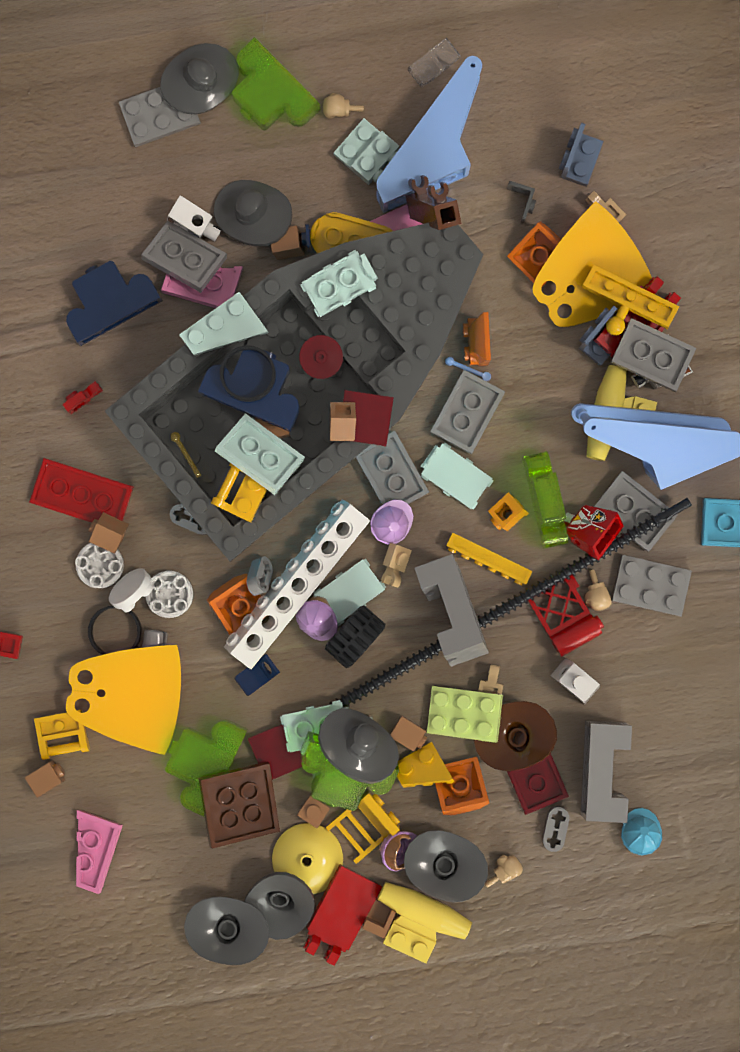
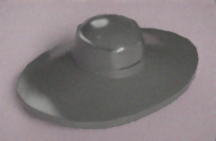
M204 43L194 45L176 56L165 68L160 84L163 98L172 108L183 113L201 114L208 112L222 103L234 90L239 76L238 63L226 48L217 44Z
M239 180L226 185L220 191L214 205V216L219 228L230 238L246 245L268 246L278 242L288 231L292 221V207L288 198L276 188L258 181Z
M341 708L330 713L319 728L318 741L321 751L326 759L346 776L358 782L373 784L389 777L396 768L399 753L394 739L381 725L365 714L349 708Z
M436 830L417 835L409 843L404 854V867L409 880L420 891L442 901L454 903L471 899L481 891L488 877V864L484 854L472 842L451 832Z
M274 872L262 877L253 885L244 899L245 902L252 904L262 912L268 922L269 938L275 940L288 939L298 934L308 924L314 912L315 899L312 890L303 880L287 872Z
M214 896L202 899L190 909L184 925L187 941L199 956L209 961L226 965H242L255 960L266 948L270 934L268 922L261 911L252 904L230 897Z

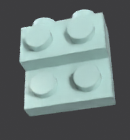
M363 118L335 150L333 155L369 185L372 181L377 182L378 177L383 172V168L398 152L399 145L383 131L380 132Z

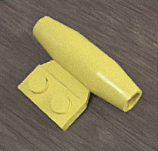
M615 365L608 366L597 391L594 405L656 410L657 402L637 396L625 398L627 370ZM588 436L586 457L605 461L611 446Z
M385 882L377 899L400 915L392 921L383 944L424 963H427L435 947L436 932L465 940L472 925L470 920L448 905L410 888Z

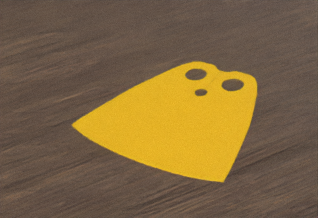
M596 201L557 244L533 284L534 296L540 303L547 305L549 317L559 327L575 326L595 320L605 308L611 310L613 306L618 309L620 308V306L582 288L593 265L637 286L642 285L644 287L652 278L643 257L627 232ZM553 281L556 285L555 292L549 296L544 295L541 290L543 283ZM569 285L574 286L575 289L573 293L567 292V287ZM562 304H569L572 308V313L567 318H560L558 316L557 310Z
M177 645L144 647L112 652L83 660L71 667L69 683L72 686V693L66 701V711L71 718L114 740L154 753L166 754L174 733L180 703L181 664ZM88 670L92 673L93 679L89 684L84 685L78 681L77 676L80 671ZM99 689H103L106 694L104 697H99L97 695V691ZM84 698L88 700L90 708L87 712L80 713L75 709V702L78 699Z

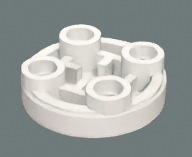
M89 543L79 552L75 565L78 576L86 585L93 588H107L120 579L124 569V560L118 549L114 554L95 544Z
M143 568L130 571L115 584L110 592L109 602L116 609H122L125 613L131 611L136 601L142 596L149 595L153 590V586L150 584L151 576Z
M164 571L151 578L150 584L153 586V590L146 596V601L152 612L164 618H174L184 614L189 609L193 601V588L190 581L184 575L175 571Z

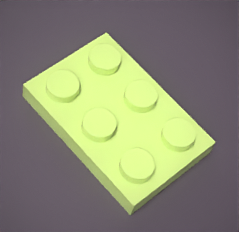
M432 686L427 733L496 743L499 736L503 695Z

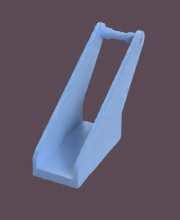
M469 56L465 59L378 177L376 197L383 213L407 203L405 195L414 193L408 184L411 178L415 179L416 186H420V176L424 175L428 178L429 185L434 186L435 190L441 188L440 182H445L449 185L469 175L471 164L460 142V138L480 80L482 62L478 57Z
M583 403L576 404L571 410L572 418L577 423L583 425V430L588 436L641 459L646 474L660 490L740 457V433L731 431L729 423L720 417Z

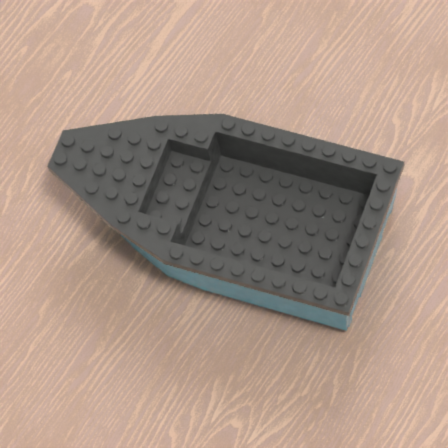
M429 223L345 242L276 269L243 296L267 329V334L257 335L247 340L228 344L195 356L185 344L106 409L105 413L231 562L370 446V444L350 441H330V402H343L345 390L394 397L389 429L400 421L439 358L484 254L459 225L437 230L430 227ZM354 250L358 251L359 255L365 254L378 277L374 281L376 289L371 292L366 291L352 299L351 303L346 306L341 305L324 316L317 317L314 311L315 306L307 292H304L300 286L302 282L323 270V267L329 264L333 265V263L340 259L348 257V253ZM317 335H326L338 342L343 352V362L336 374L325 379L309 376L302 369L299 361L300 349L304 342ZM245 345L255 346L276 355V360L289 366L290 373L280 396L282 394H291L296 397L300 410L290 436L281 440L305 457L303 462L275 495L268 490L266 491L251 523L211 504L213 497L217 496L230 470V462L216 453L215 449L245 413L203 396L198 392L207 370L213 365H221L223 359L230 351ZM242 351L234 354L226 363L225 367L231 375ZM239 471L225 500L226 503L232 504L246 475L245 473Z

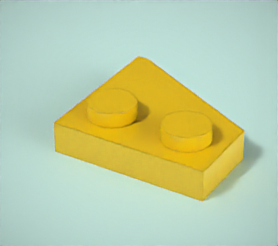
M432 742L399 760L394 769L403 788L415 787L416 785L429 786L440 782L452 784L454 782Z

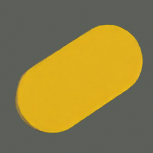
M331 212L321 218L319 217L314 222L310 231V241L314 250L320 253L345 242L392 232L393 230L384 225Z

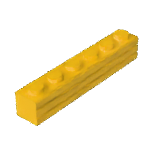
M455 533L451 534L446 544L448 551L454 554L457 551L461 553L462 558L467 560L471 558L475 560V564L481 567L482 565L488 566L487 570L493 573L498 571L501 573L500 576L506 579L510 577L514 579V583L520 586L522 584L526 585L532 574L531 570Z

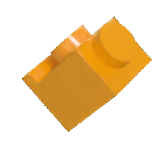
M509 492L488 510L492 516L490 521L498 530L503 528L506 531L510 530L519 520L529 514L516 497ZM511 511L512 514L506 519L505 514Z

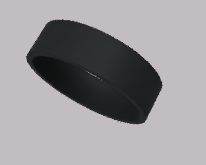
M250 345L237 347L230 351L222 361L220 367L222 385L237 400L244 402L260 400L271 391L275 383L276 371L273 361L264 350ZM240 351H257L269 360L272 367V379L269 386L263 393L255 397L245 398L235 395L227 388L224 381L226 363L234 354Z
M107 606L97 611L91 618L88 626L89 641L92 647L101 655L108 653L101 650L95 643L93 625L102 612L115 608L114 606ZM129 611L128 613L133 617L137 625V638L130 648L135 649L140 642L142 628L136 614L133 611Z

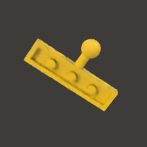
M593 265L582 287L620 306L616 316L609 318L606 323V329L611 335H619L624 331V319L628 311L668 330L680 307L596 265Z

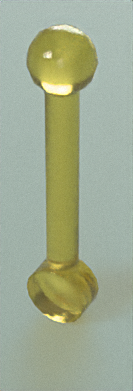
M173 432L170 437L171 440L176 442L196 477L202 476L180 441V434Z

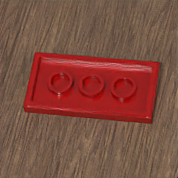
M43 458L29 503L91 523L94 519L99 520L103 512L123 521L134 487Z

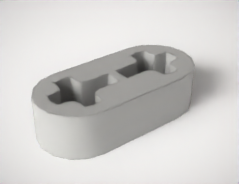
M182 504L172 507L170 519L173 523L197 534H206L203 529L201 531L198 530L199 525L193 523L194 518L192 516L189 521L183 518L177 521V516L174 515L176 510L181 511L184 508V513L191 516Z
M265 556L251 562L247 576L248 590L254 596L263 594L269 589L273 568L270 560Z
M561 806L552 807L546 817L542 842L544 847L551 852H557L562 849L566 838L569 814ZM561 811L564 820H560L558 827H554L555 819L552 818V815ZM555 830L557 831L556 838L560 841L555 843L554 847H551L547 838H552L553 831Z

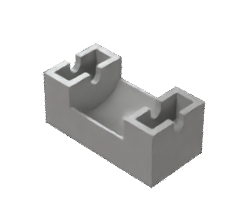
M451 554L415 567L421 589L428 601L440 597L444 601L452 629L438 633L437 637L443 655L448 660L449 665L454 666L488 654L489 651L454 555Z
M585 720L581 816L586 821L627 823L628 798L624 797L621 793H612L614 749L631 750L632 726L627 723Z

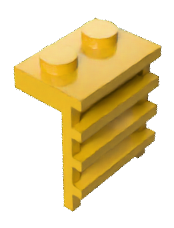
M370 790L326 826V829L330 831L336 825L360 853L353 860L356 864L382 843L384 838L390 834L394 836L400 831V826L398 825L400 820L392 811L388 813L383 807L384 801L377 793L372 794ZM358 807L382 835L376 841L351 813L355 808ZM346 816L371 844L367 849L364 850L340 822Z

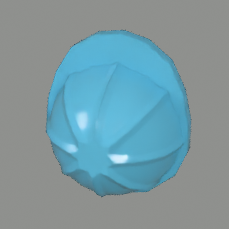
M634 809L628 813L627 823H623L621 838L624 846L631 853L640 856L648 855L660 847L662 841L661 826L656 815L648 809Z

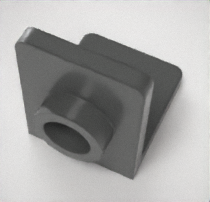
M509 181L508 190L529 196L521 219V223H524L527 213L532 214L536 200L532 198L535 188Z

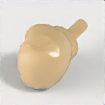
M332 93L323 101V113L329 119L335 116L348 117L349 111H364V106L350 105L349 99L344 100V97L340 94Z
M590 570L589 573L593 585L588 586L589 591L584 596L585 604L594 611L605 610L612 603L611 597L604 582L598 583L595 570Z
M502 855L497 859L498 867L494 869L496 875L486 881L485 885L490 887L498 880L504 884L520 876L523 872V867L514 855L508 857Z

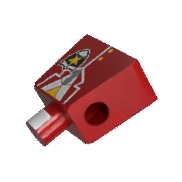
M588 505L583 506L577 515L566 513L562 520V524L567 527L566 532L571 542L597 560L602 557L624 527L618 512Z

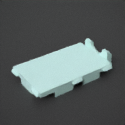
M354 250L348 253V257L340 259L333 263V265L329 264L323 267V270L302 282L300 286L304 292H307L315 306L314 311L317 317H322L341 305L346 306L351 303L352 299L366 291L371 292L376 289L374 281L378 277L365 254L359 255L358 251Z
M442 443L440 448L435 445L420 466L424 469L421 477L426 481L430 480L433 484L443 489V493L450 497L451 495L460 503L474 510L478 504L476 501L486 487L491 486L493 478L474 466V462L468 458L464 459L451 450V446L447 443Z
M362 559L346 572L336 575V579L324 588H319L313 592L315 597L326 598L336 615L338 626L343 624L344 619L354 613L360 606H366L367 602L386 588L385 584L381 581L379 582L369 568L370 564L366 559Z
M340 700L333 701L330 705L317 708L310 706L306 707V710L282 715L280 719L282 725H284L285 736L288 742L286 743L287 751L295 752L310 748L320 749L318 741L319 728L330 713L343 708L342 702Z

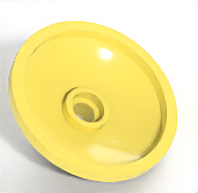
M309 823L297 824L287 829L278 838L272 854L274 872H287L297 876L308 885L313 894H317L327 889L340 864L343 865V851L337 837L324 826L319 825L318 828H315ZM309 857L312 860V863L310 865H305L303 863V858Z

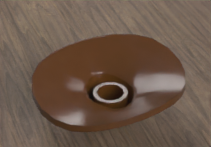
M527 701L511 702L502 705L498 742L474 740L478 755L488 766L501 771H515L536 765L549 756L557 741V728L549 712L538 704Z

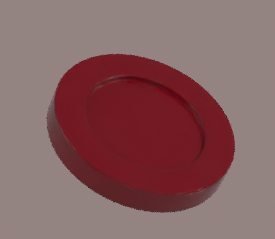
M313 336L305 341L300 349V365L305 373L313 378H329L336 374L342 365V349L338 342L329 336Z

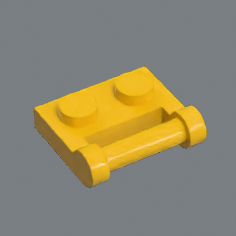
M230 463V470L217 496L213 497L211 504L251 523L267 489L248 475H245L232 504L226 503L225 500L239 471L242 472Z
M67 712L34 719L42 760L65 753L90 751L85 726L71 718ZM78 735L79 738L77 742L49 747L47 744V740Z

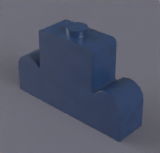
M108 261L99 267L95 265L85 271V275L72 282L85 308L72 309L67 315L66 322L76 342L82 346L159 304L163 300L148 276L144 274L134 275L130 279L129 285H127L116 264L113 261Z
M253 350L242 351L232 375L226 367L224 369V381L227 388L240 397H255L263 393L272 379V367L269 360L263 354ZM265 351L275 366L276 378L273 388L265 397L253 402L237 400L225 390L220 379L221 365H213L207 370L198 390L201 395L291 432L299 414V402L291 394H282L280 396L290 369L287 364L276 360L275 354Z

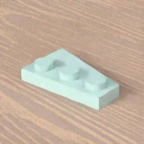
M238 292L179 335L195 356L228 344L247 340L257 335L267 334L268 331L241 293Z

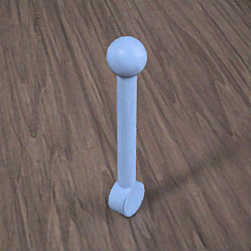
M452 357L445 359V363L448 366L453 365L480 376L486 382L491 379L489 372L482 373L454 361Z

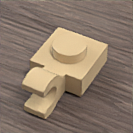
M595 191L585 199L590 206L595 201L599 203L618 222L626 216L611 198L605 203Z
M393 543L389 544L383 565L387 566L382 576V583L397 588L400 586L401 576L399 571L405 572L412 550Z
M490 665L488 680H480L479 692L502 694L504 684L497 683L500 666Z

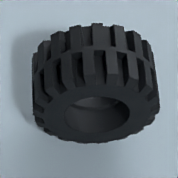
M365 605L360 606L327 642L325 650L342 666L349 668L383 632L386 624Z

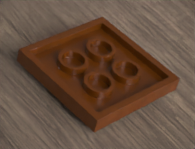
M267 761L198 778L208 841L212 849L280 832L271 769Z

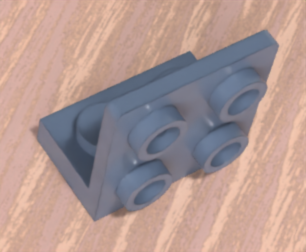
M581 122L579 129H573L567 147L571 150L565 151L559 169L563 170L561 178L587 187L604 141L582 134L586 124Z
M615 306L611 310L605 308L594 322L597 324V327L594 329L590 326L579 340L582 342V345L578 349L599 366L603 364L609 354L593 340L606 325L609 318L613 317L614 312L618 309Z

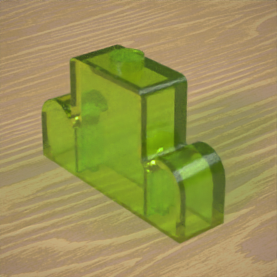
M255 37L240 50L237 55V64L239 71L246 78L232 91V96L241 108L239 110L240 113L248 121L252 119L265 131L286 112L290 124L300 127L307 124L321 110L320 103Z
M545 451L524 456L522 458L543 549L568 544V535L564 523L566 513L557 474L552 472L549 454Z
M221 720L213 726L212 738L188 727L183 730L179 741H173L168 751L172 755L165 767V771L190 783L180 795V801L186 809L205 817L198 778L229 770L248 731L247 728L230 720Z
M308 731L301 747L300 756L302 768L308 773H316L311 783L312 797L314 799L325 802L331 807L338 806L356 811L367 787L377 795H383L390 791L399 772L398 763L392 774L381 782L373 784L358 782L340 772L326 759L320 749L319 734Z

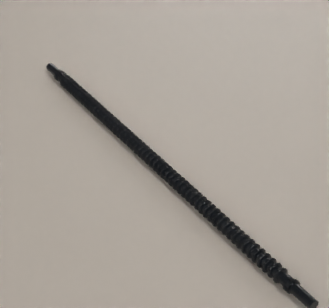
M685 498L668 509L664 508L658 515H651L650 520L646 518L644 523L639 522L638 527L634 525L632 530L627 529V533L624 534L622 532L620 537L616 536L601 558L605 559L607 554L611 556L612 551L617 552L619 547L623 549L624 544L629 545L631 540L633 542L636 541V537L641 538L643 533L645 535L648 534V530L653 531L654 527H660L659 524L670 521L673 516L692 506L690 500ZM585 553L584 558L579 557V561L573 560V564L570 565L568 563L567 568L561 567V571L558 572L556 570L555 575L549 574V578L546 579L544 577L543 582L537 581V585L532 584L531 589L525 588L526 591H520L519 596L513 595V599L508 598V602H501L502 605H496L494 610L490 608V612H484L482 617L478 615L480 628H486L488 623L492 625L493 620L498 621L500 616L504 618L505 613L510 614L512 609L516 611L517 606L521 608L522 603L528 604L529 599L533 601L535 596L540 597L541 592L545 594L547 589L552 590V586L557 587V583H564V579L569 580V576H576V572L581 573V569L585 568L587 570L588 565L593 566V562L599 563L600 560ZM436 640V644L430 643L429 648L425 646L424 651L418 650V654L413 653L412 658L406 657V661L401 660V664H395L394 668L389 667V671L383 670V674H377V678L371 677V681H365V685L359 684L358 689L354 687L353 692L347 691L346 696L342 694L341 699L335 698V701L340 700L343 707H350V703L355 704L357 699L361 701L362 696L367 697L369 692L373 694V690H379L381 685L385 687V683H391V679L397 680V676H403V672L409 673L410 668L414 670L415 665L421 666L422 661L426 663L427 658L433 659V655L438 656V652L442 651L439 640Z

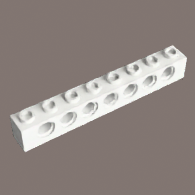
M342 499L332 507L331 514L317 526L316 532L311 539L303 543L299 554L287 563L286 570L272 582L271 588L266 595L258 599L256 607L243 618L238 630L227 638L224 648L248 668L252 669L370 522L368 518ZM343 522V528L337 532V525ZM325 541H328L329 543L327 548L322 550V544ZM314 559L313 565L307 569V563ZM299 578L298 584L292 587L293 580ZM284 597L283 603L277 605L278 599ZM269 615V620L262 624V619ZM251 634H255L254 639L247 643V638Z

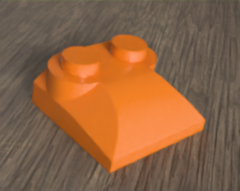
M540 221L507 257L534 283L538 273L561 241V238Z
M483 312L477 318H467V323H463V337H468V347H464V360L469 361V365L488 366L491 360L488 312Z
M246 573L235 576L214 590L207 599L209 606L213 609L229 635L238 630L243 618L254 610L258 599L261 597V595H252L248 590L246 582L248 575Z
M478 757L445 764L454 782L452 784H447L446 782L435 783L443 815H457L480 809L489 804Z

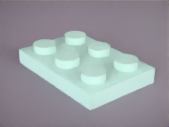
M246 413L215 449L216 453L274 495L305 458Z

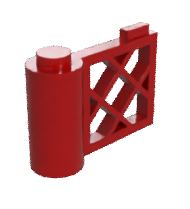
M573 575L569 576V580L564 579L569 587L567 597L554 594L555 586H552L551 593L546 592L544 594L550 596L547 609L536 606L534 600H528L560 657L602 634L601 629L604 628L600 618L597 615L593 617L576 590L580 586ZM571 592L574 595L575 599L570 598ZM552 597L566 600L563 613L549 610ZM569 601L578 603L583 610L582 613L576 616L565 614ZM540 611L546 612L545 617L542 616ZM548 613L562 616L560 625L552 630L546 622ZM564 617L571 618L563 623Z

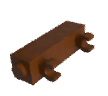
M420 176V186H416L415 179H409V187L414 191L412 194L405 195L410 219L422 224L429 223L430 227L437 230L462 224L457 200L447 196L449 189L445 182H440L441 190L437 193L435 192V187L429 185V180L426 176Z

